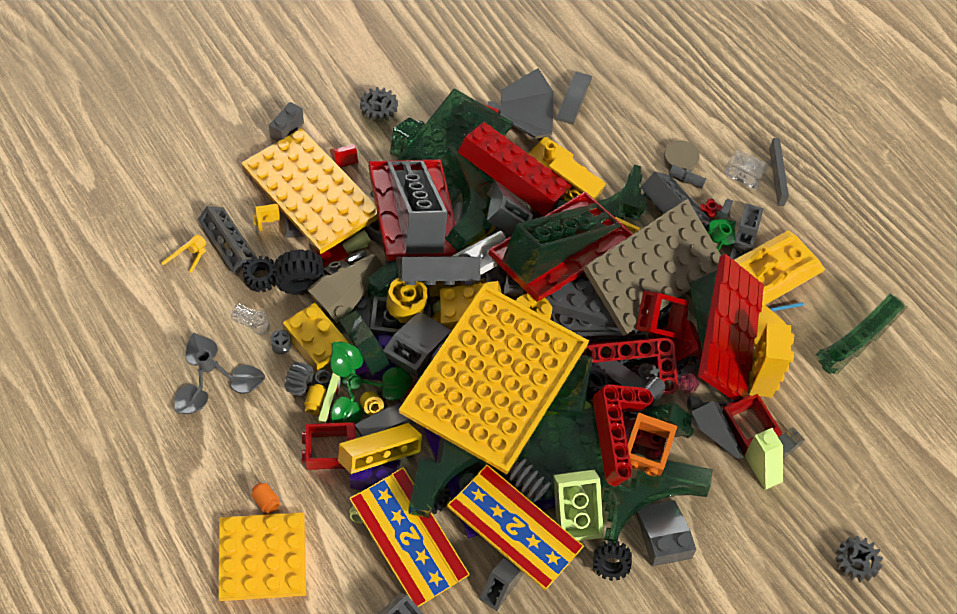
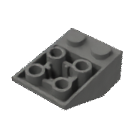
M495 181L487 221L512 236L532 224L533 214L526 202Z
M418 312L394 334L384 348L383 352L386 360L419 378L428 366L434 352L441 343L446 341L452 330L427 315Z

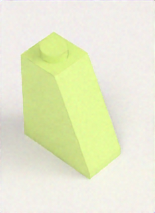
M773 428L754 435L745 454L747 462L764 490L783 482V444Z

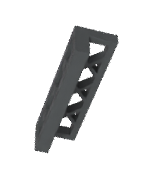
M206 206L198 221L231 271L239 273L249 259L253 261L252 257L258 258L224 207Z

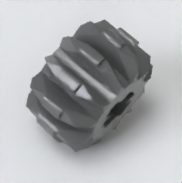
M294 362L290 366L289 371H287L285 378L286 382L284 385L286 391L293 395L304 396L313 381V367L303 362Z

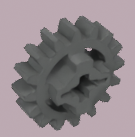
M376 87V90L373 91L370 88L369 93L364 92V97L360 98V109H362V115L366 114L367 119L372 117L373 121L379 119L382 122V119L385 118L388 121L389 116L394 117V112H397L398 100H396L395 94L392 95L391 90L386 92L385 88L379 90Z
M856 536L854 541L849 537L846 542L843 541L839 545L840 548L836 551L838 556L835 558V561L840 562L837 567L838 569H844L843 576L849 574L851 575V581L856 577L859 583H861L864 578L870 581L872 576L875 577L879 573L878 571L882 568L880 562L883 560V557L877 556L880 549L874 550V542L868 544L867 538L860 541L859 536Z

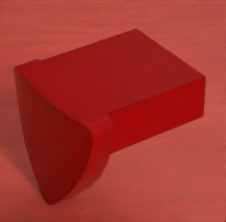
M354 144L338 149H330L333 161L340 168L359 163L357 149Z

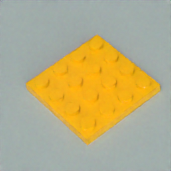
M304 512L220 517L219 601L306 596Z

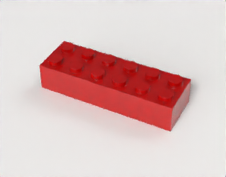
M485 122L465 136L458 151L459 154L543 216L552 212L563 202L571 188V185L563 178H560Z

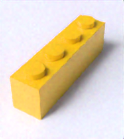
M407 423L339 444L338 462L350 474L410 456L420 452L422 435L412 425Z

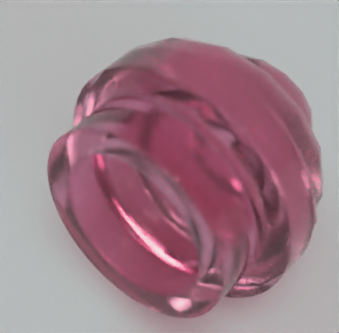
M690 373L683 375L679 380L680 389L686 393L695 392L700 385L697 377Z

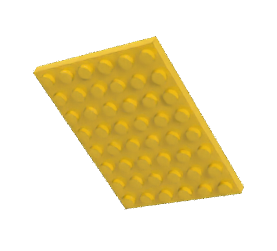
M484 284L399 408V413L508 474L586 349L589 340Z

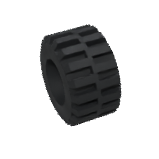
M303 249L292 250L280 255L275 260L277 288L292 295L309 294L307 289L324 276L322 257L316 252Z

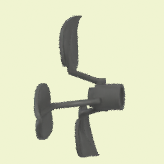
M193 333L188 341L185 356L189 364L199 366V387L186 385L180 388L175 396L174 411L178 414H192L205 407L209 396L207 392L202 391L203 372H211L214 367H217L228 379L232 380V389L240 394L250 393L265 380V375L261 370L249 365L236 367L233 371V376L230 375L218 364V361L213 359L218 352L217 344L209 338Z

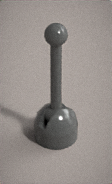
M689 396L687 408L691 412L710 402H703L699 397ZM730 399V400H728V401H726V402H717V403H719L720 406H723V405H726V404H728V403H730V402H734V403H735V401L732 400V399Z

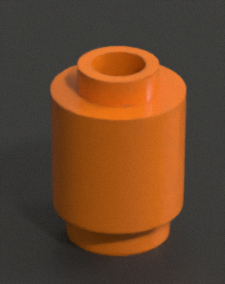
M258 483L252 488L251 497L263 512L271 514L280 507L279 497L268 483Z

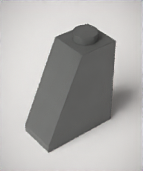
M504 557L492 570L479 599L497 611L524 575V572Z

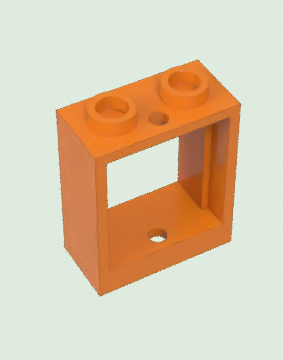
M638 412L628 441L631 468L643 470L650 476H661L677 426ZM638 429L667 439L660 463L631 454Z

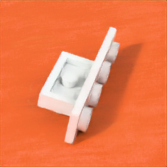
M499 231L453 256L480 257L481 275L497 266V263L488 255V252L492 247L506 240V237L502 231Z

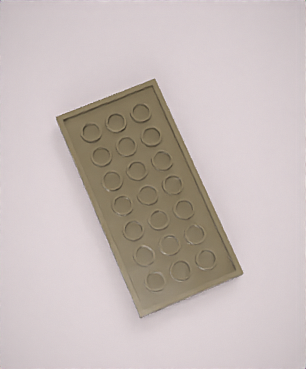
M686 199L584 266L583 270L624 336L636 328L643 291L657 292L678 298L715 272L721 255L690 202ZM662 300L660 310L669 305L671 302Z

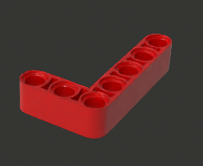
M665 336L588 343L586 348L590 350V356L586 359L579 358L583 363H597L655 357V367L660 370V372H657V377L663 382L666 380H671L672 386L665 390L664 393L671 395L678 389L674 342ZM662 341H667L668 348L664 351H661L659 347L660 343ZM642 343H648L649 349L645 353L640 351ZM626 344L629 346V352L622 355L620 348ZM603 347H609L610 353L608 356H601L600 352ZM669 360L670 367L667 370H662V362Z
M609 384L593 396L606 481L611 486H618L632 476L622 411L640 412L650 405L653 401V395L646 388Z

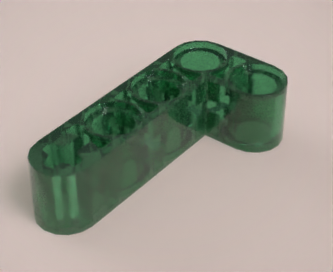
M357 311L339 320L350 340L361 352L363 360L372 375L390 366L377 339Z

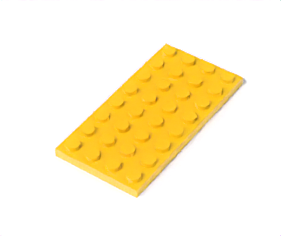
M302 128L241 163L242 168L275 204H278V208L320 254L378 219L375 203Z

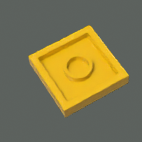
M544 137L528 153L547 168H549V165L561 152L572 157V159L574 154L548 137Z

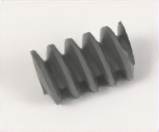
M518 457L508 474L504 473V475L508 476L511 474L510 481H516L515 485L517 488L523 486L521 492L523 494L529 492L527 498L529 500L535 498L534 502H536L548 490L551 483L548 482L543 485L542 482L545 477L542 476L537 479L536 476L539 471L536 470L531 473L533 465L530 464L525 467L527 459L519 461Z

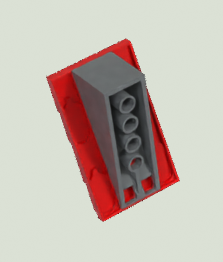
M441 159L369 161V175L386 261H395L396 257L453 256L462 251Z

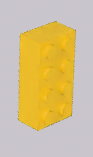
M766 323L753 353L752 370L749 375V395L759 394L762 397L772 398L775 391L779 390L780 382L784 380V373L788 372L789 363H792L794 359V351H791V345L794 342V333H791V325Z

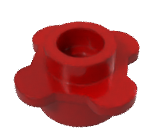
M709 198L705 204H701L700 209L708 217H714L717 215V212L721 211L722 206L718 205L714 199Z

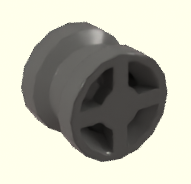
M285 330L273 332L270 338L272 350L277 354L289 352L291 349L289 333Z

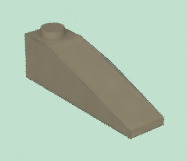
M372 254L354 262L352 266L338 269V272L321 277L307 291L324 314L337 324L353 310L385 267L376 254Z

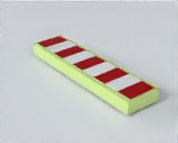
M334 373L332 374L318 418L319 424L329 423L332 407L340 389L341 377Z

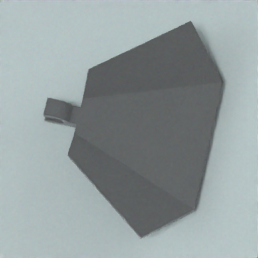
M539 68L502 89L501 105L488 101V106L499 109L498 115H500L502 121L536 139L552 135L554 91Z

